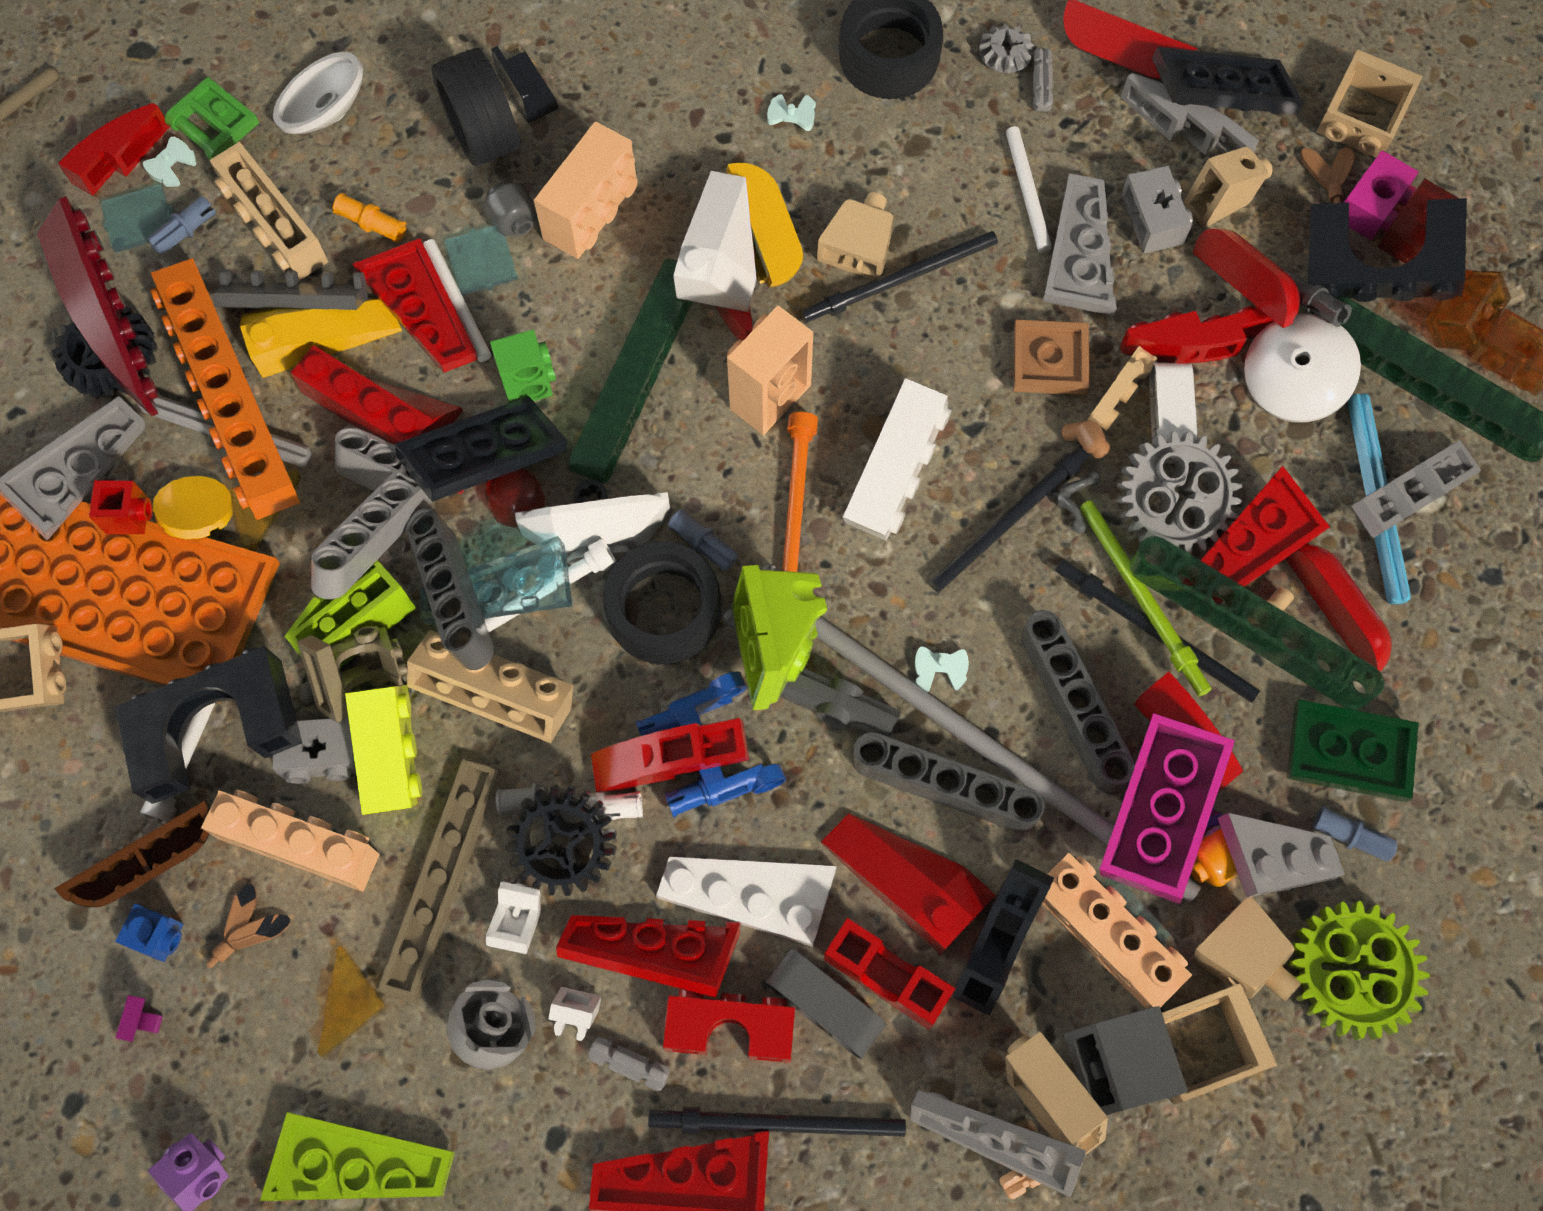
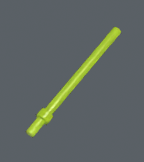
M1090 500L1083 503L1079 508L1168 648L1171 653L1170 661L1178 673L1183 672L1198 697L1207 694L1212 688L1197 666L1199 660L1190 646L1185 647L1093 501Z

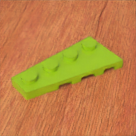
M287 1112L260 1201L442 1197L455 1152Z

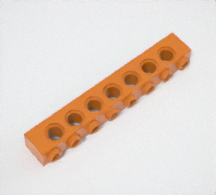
M191 258L151 272L156 287L150 289V292L158 310L166 308L168 314L161 316L169 336L177 335L179 342L173 343V346L181 364L189 363L191 367L190 370L185 371V375L193 393L197 391L202 393L203 398L196 401L205 421L213 419L215 426L209 428V432L217 450L225 448L227 456L222 457L221 460L229 478H238L240 486L233 489L242 509L250 507L256 520L299 504L298 496L194 259Z

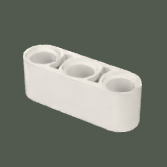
M1153 363V369L1149 374L1152 438L1162 435L1166 440L1168 433L1176 431L1179 439H1181L1183 433L1190 431L1193 434L1194 443L1198 438L1192 364ZM1166 459L1164 464H1173V462Z

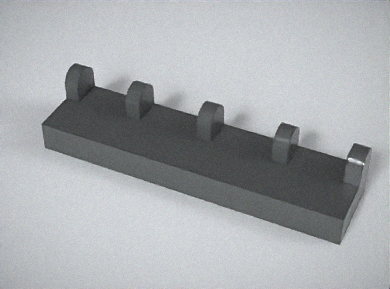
M221 270L219 274L221 286L212 293L215 307L357 310L368 299L365 274L363 272L354 273V284H334L332 272L322 273V284L299 283L296 271L287 272V283H264L261 270L252 271L251 282H233L231 271Z

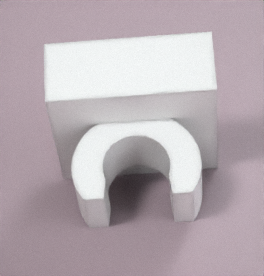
M561 987L551 1003L548 1018L556 1021L554 1025L555 1035L560 1036L566 1024L575 1025L578 1028L576 1040L582 1041L599 1012L601 996Z

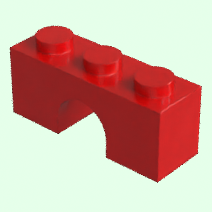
M847 918L824 953L823 961L930 1030L956 988L921 965L916 967L903 961L890 952L882 944L883 941Z
M679 990L678 996H668L663 1041L665 1052L707 1055L709 1038L714 1029L725 1023H733L741 1026L749 1036L748 1058L750 1060L791 1063L795 1007H787L788 1000L764 997L762 998V1004L745 1003L746 996L728 993L721 994L720 1000L703 999L704 994L688 990Z

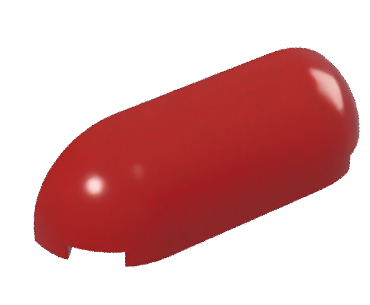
M1068 0L1065 7L1064 28L1068 38L1075 46L1083 51L1151 78L1161 79L1152 60L1157 47L1193 51L1198 49L1076 0Z
M1212 228L1201 233L1195 243L1193 254L1282 328L1290 326L1300 306L1299 291L1292 277L1234 231L1224 228Z
M1304 545L1285 560L1370 679H1373L1384 669L1391 655L1392 641L1387 626L1333 553L1319 545Z

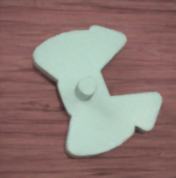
M779 94L771 100L767 111L768 125H774L782 121L797 123L804 130L810 131L814 125L816 102L810 96L805 95L798 108H795L793 104L787 106L783 95Z
M170 137L167 147L156 158L145 160L143 167L153 180L163 183L165 187L180 186V181L171 167L177 161L191 166H195L197 163L194 151L190 150L185 142L179 138Z
M920 647L914 661L915 672L919 676L915 683L928 693L935 672L947 673L953 689L959 690L967 680L966 674L969 666L967 652L961 649L950 655L948 653H933L926 647Z

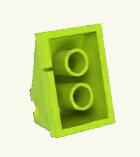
M759 565L742 567L731 610L753 710L768 709L770 704L777 702L787 682H795L809 660L814 644L812 640L817 638L818 635L815 625L816 621L827 611L825 598L817 597L813 593L815 588L822 586L817 573L759 570Z

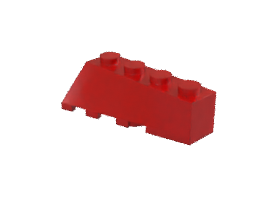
M314 345L291 371V375L302 394L356 428L394 445L452 424L463 412L462 407L363 376Z

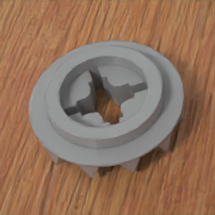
M1006 23L1001 28L992 25L989 32L982 35L979 45V54L982 61L989 68L1002 73H1013L1025 68L1030 63L1034 51V44L1031 43L1030 33H1022L1020 25L1015 29L1008 28ZM1004 41L1009 42V46L1012 47L1009 55H1007L1004 46H1002Z

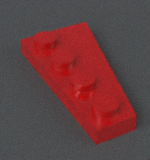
M420 238L353 263L355 272H363L365 274L366 285L443 373L478 360L477 353Z
M1282 466L1178 587L1202 617L1325 532L1330 526L1288 471Z
M571 915L557 943L556 952L559 958L716 998L740 935L741 922H726V927L705 926V921L688 920V925L664 924V919L647 918V921L642 923H626L624 917Z
M769 1131L754 1133V1135L733 1139L732 1137L716 1140L714 1143L693 1147L674 1148L671 1151L661 1153H647L594 1163L588 1210L764 1211Z

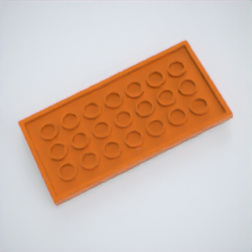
M0 495V629L31 624L57 626V632L62 640L60 656L160 686H167L174 679L189 677L204 671L211 664L223 663L241 655L280 565L277 558L206 537L200 539L172 537L164 532L163 527L151 521H146L145 534H105L89 517L91 504L82 501L53 535L46 540ZM28 638L10 640L29 646Z

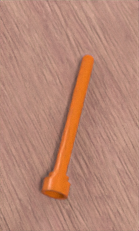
M794 412L788 418L787 431L791 434L790 438L794 441L782 571L797 572L808 444L813 440V436L817 434L818 417L808 412Z

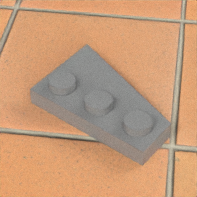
M1231 813L1218 818L1246 898L1329 881L1345 875L1338 853L1335 850L1331 837L1328 835Z

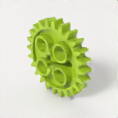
M1362 901L1352 904L1350 910L1345 902H1340L1335 905V913L1327 906L1319 910L1321 919L1315 915L1306 919L1310 929L1301 928L1296 931V935L1304 943L1292 944L1295 949L1293 953L1299 955V959L1288 962L1287 966L1299 970V976L1295 978L1301 982L1304 991L1296 997V1000H1310L1312 1005L1306 1013L1308 1016L1320 1012L1323 1015L1320 1023L1322 1028L1329 1027L1335 1022L1336 1035L1339 1037L1346 1035L1351 1028L1354 1040L1364 1039L1366 1030L1372 1040L1382 1038V1029L1388 1035L1398 1032L1396 1022L1402 1026L1412 1022L1407 1011L1415 1013L1422 1010L1421 1005L1414 997L1428 995V991L1419 986L1418 981L1430 978V974L1418 970L1417 964L1426 961L1427 956L1414 955L1413 949L1419 945L1420 940H1406L1404 936L1409 930L1408 924L1396 929L1393 926L1396 914L1391 913L1384 918H1380L1379 905L1370 907L1365 913ZM1331 937L1341 941L1344 947L1343 957L1335 955L1330 949L1329 942ZM1373 941L1378 942L1384 948L1386 954L1384 961L1374 956L1372 952ZM1325 963L1330 966L1344 968L1356 963V967L1361 970L1388 969L1394 971L1395 975L1392 977L1380 973H1370L1361 977L1358 971H1326L1322 969L1321 965ZM1332 979L1338 980L1344 987L1345 994L1342 1000L1336 998L1330 990ZM1374 983L1382 986L1386 992L1387 997L1384 1004L1377 1001L1373 995Z

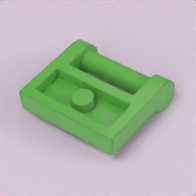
M209 77L175 104L166 113L164 119L165 123L173 130H180L205 151V156L210 160L235 145L259 124L253 112ZM195 113L215 129L219 135L211 139L189 121L188 117Z

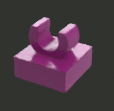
M128 995L115 1039L133 1043L136 1030L158 1034L163 1016L142 1012L145 998Z

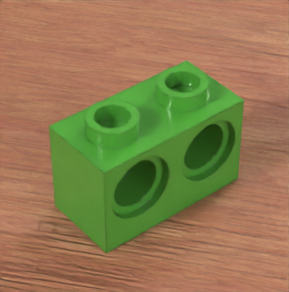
M534 329L490 341L509 403L528 396L533 401L553 396L550 382L556 381V377L551 364V358L546 342L538 343Z

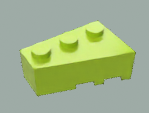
M377 560L341 597L335 599L313 597L284 637L301 656L297 641L312 635L332 646L354 636V633L362 627H385L386 631H388L415 610L416 607L399 583ZM357 654L343 660L340 668L357 656Z

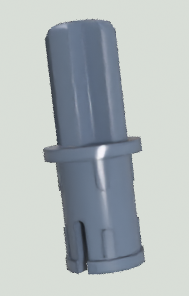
M199 196L196 201L179 214H171V220L149 236V244L158 254H165L185 237H193V231L208 219L214 217L216 211L214 208L209 209L212 205L204 197Z
M684 509L677 511L670 519L668 528L690 544L692 550L703 554L721 570H728L733 566L738 557L737 553L714 535V529L711 527L705 528Z
M1325 806L1320 808L1312 825V830L1345 843V848L1351 850L1355 847L1385 862H1389L1393 858L1398 846L1394 839L1363 826V820L1358 819L1354 821Z

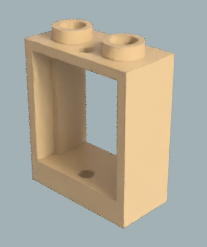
M1357 49L1316 133L1376 158L1381 150L1386 152L1423 76ZM1349 85L1397 104L1385 131L1337 111Z
M31 624L0 629V642L29 639L34 695L0 699V712L64 704L63 694L66 690V680L61 672L60 654L62 652V640L57 632V626Z
M1241 983L1162 1013L1165 1024L1219 1004L1246 1064L1187 1087V1093L1170 1097L1173 1105L1277 1066Z
M1041 1031L1032 1038L1024 1035L1017 1039L1008 1048L1009 1054L1005 1056L1007 1082L1050 1138L1086 1150V1154H1088L1106 1140L1108 1117Z

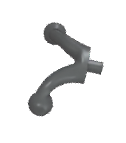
M1089 472L1086 478L1064 483L1060 491L1052 492V498L1058 499V506L1067 509L1074 516L1075 521L1072 524V529L1075 533H1084L1087 529V523L1084 521L1077 505L1070 499L1072 493L1088 485H1098L1101 481V476L1098 472Z

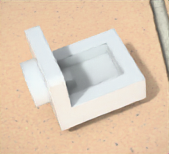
M500 883L498 888V905L486 934V946L527 954L541 914L540 890L520 883Z

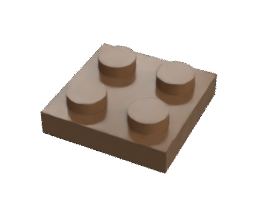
M1015 320L1013 337V392L1087 395L1089 391V323Z

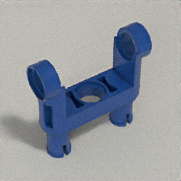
M735 671L724 674L714 679L708 688L671 702L668 705V710L641 721H635L640 735L643 736L693 723H698L702 726L699 715L732 703L731 698L738 696L746 690L747 686L741 672ZM760 764L725 779L718 766L698 770L697 782L669 793L666 792L664 795L674 818L681 813L706 803L708 807H714L749 792L754 794L767 792L783 784L786 781V777L780 764H772L766 767Z

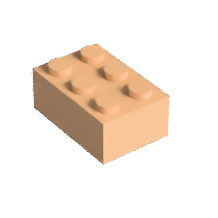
M596 121L593 123L534 199L544 241L576 259H579L586 249L589 250L593 247L599 231L605 223L609 224L614 219L618 206L625 197H630L637 187L635 159L630 139Z
M777 306L769 315L763 314L754 324L752 332L743 341L741 339L736 341L727 353L730 410L762 435L811 386L813 331L780 306Z

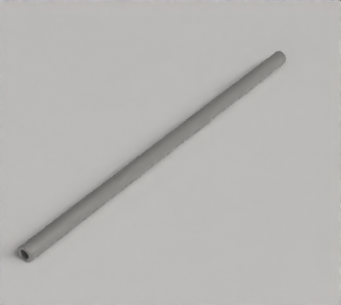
M822 617L817 619L815 625L819 640L1025 787L1038 792L1046 802L1108 845L1115 825ZM1189 879L1182 899L1190 904L1200 891L1201 886Z

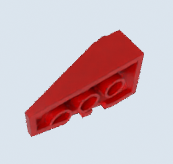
M850 813L821 841V844L940 956L996 896L966 867Z

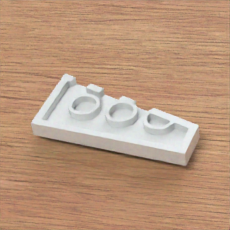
M669 857L656 896L658 899L731 922H741V925L813 947L837 866Z

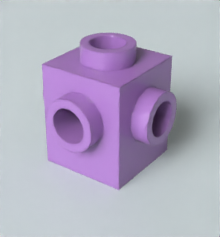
M191 1132L181 1141L172 1144L166 1150L163 1157L148 1170V1173L160 1189L181 1211H193L200 1203L212 1198L219 1191L222 1183L229 1177L220 1164L226 1158L220 1149L210 1139H207L202 1144Z

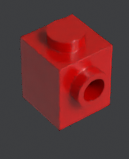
M94 480L89 517L105 534H145L146 521H149L152 517V503L150 498L145 495L134 481Z

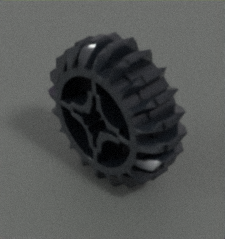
M126 306V308L120 311L122 317L127 316L136 332L137 337L131 339L133 346L140 347L148 365L155 364L156 357L153 353L158 349L157 343L154 341V332L149 325H146L147 322L141 315L134 313L131 308ZM71 319L72 323L70 325H60L63 335L54 337L57 348L52 350L53 358L56 360L54 363L56 369L63 376V380L84 396L89 393L96 399H99L103 393L113 399L117 390L128 395L101 363L73 320ZM148 367L142 369L144 375L151 376Z
M552 785L549 792L550 799L542 789H538L534 793L535 802L525 798L521 802L524 812L515 810L511 815V819L517 825H511L506 829L508 836L517 839L508 842L505 846L508 852H518V855L510 861L511 866L518 867L523 864L525 868L519 875L520 880H526L531 874L536 878L532 888L539 889L543 882L547 883V893L549 896L555 894L558 885H561L565 896H570L573 892V883L581 892L586 891L588 888L587 878L594 883H598L602 878L599 869L607 871L612 864L606 856L614 855L617 849L612 843L606 842L616 838L617 830L612 828L604 829V826L612 821V815L605 814L599 817L597 814L604 803L599 800L592 807L586 802L591 795L587 790L584 791L580 799L575 798L576 789L573 785L568 786L565 796H561V790L558 785ZM554 810L574 813L583 821L575 824L568 823L562 818L560 812L555 813ZM542 814L545 821L543 828L546 836L537 845L532 847L530 842L531 826L533 820ZM558 833H561V837L563 834L568 838L573 836L565 848H562V843L560 846H557L555 843L549 845ZM592 833L594 842L592 857L585 864L580 865L577 843ZM554 858L559 861L563 869L568 868V870L552 868L543 863L541 859Z

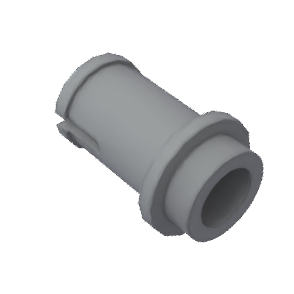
M533 783L529 788L497 789L496 809L498 814L513 813L515 810L524 812L521 802L525 798L535 802L534 793L538 789H542L548 796L547 787H540L538 783Z

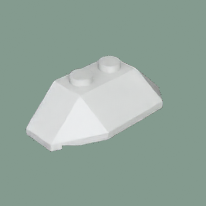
M668 492L552 506L531 510L530 512L515 513L521 535L560 563H569L570 565L583 559V554L589 551L588 546L601 538L612 551L616 561H619L631 549L647 543L671 515Z

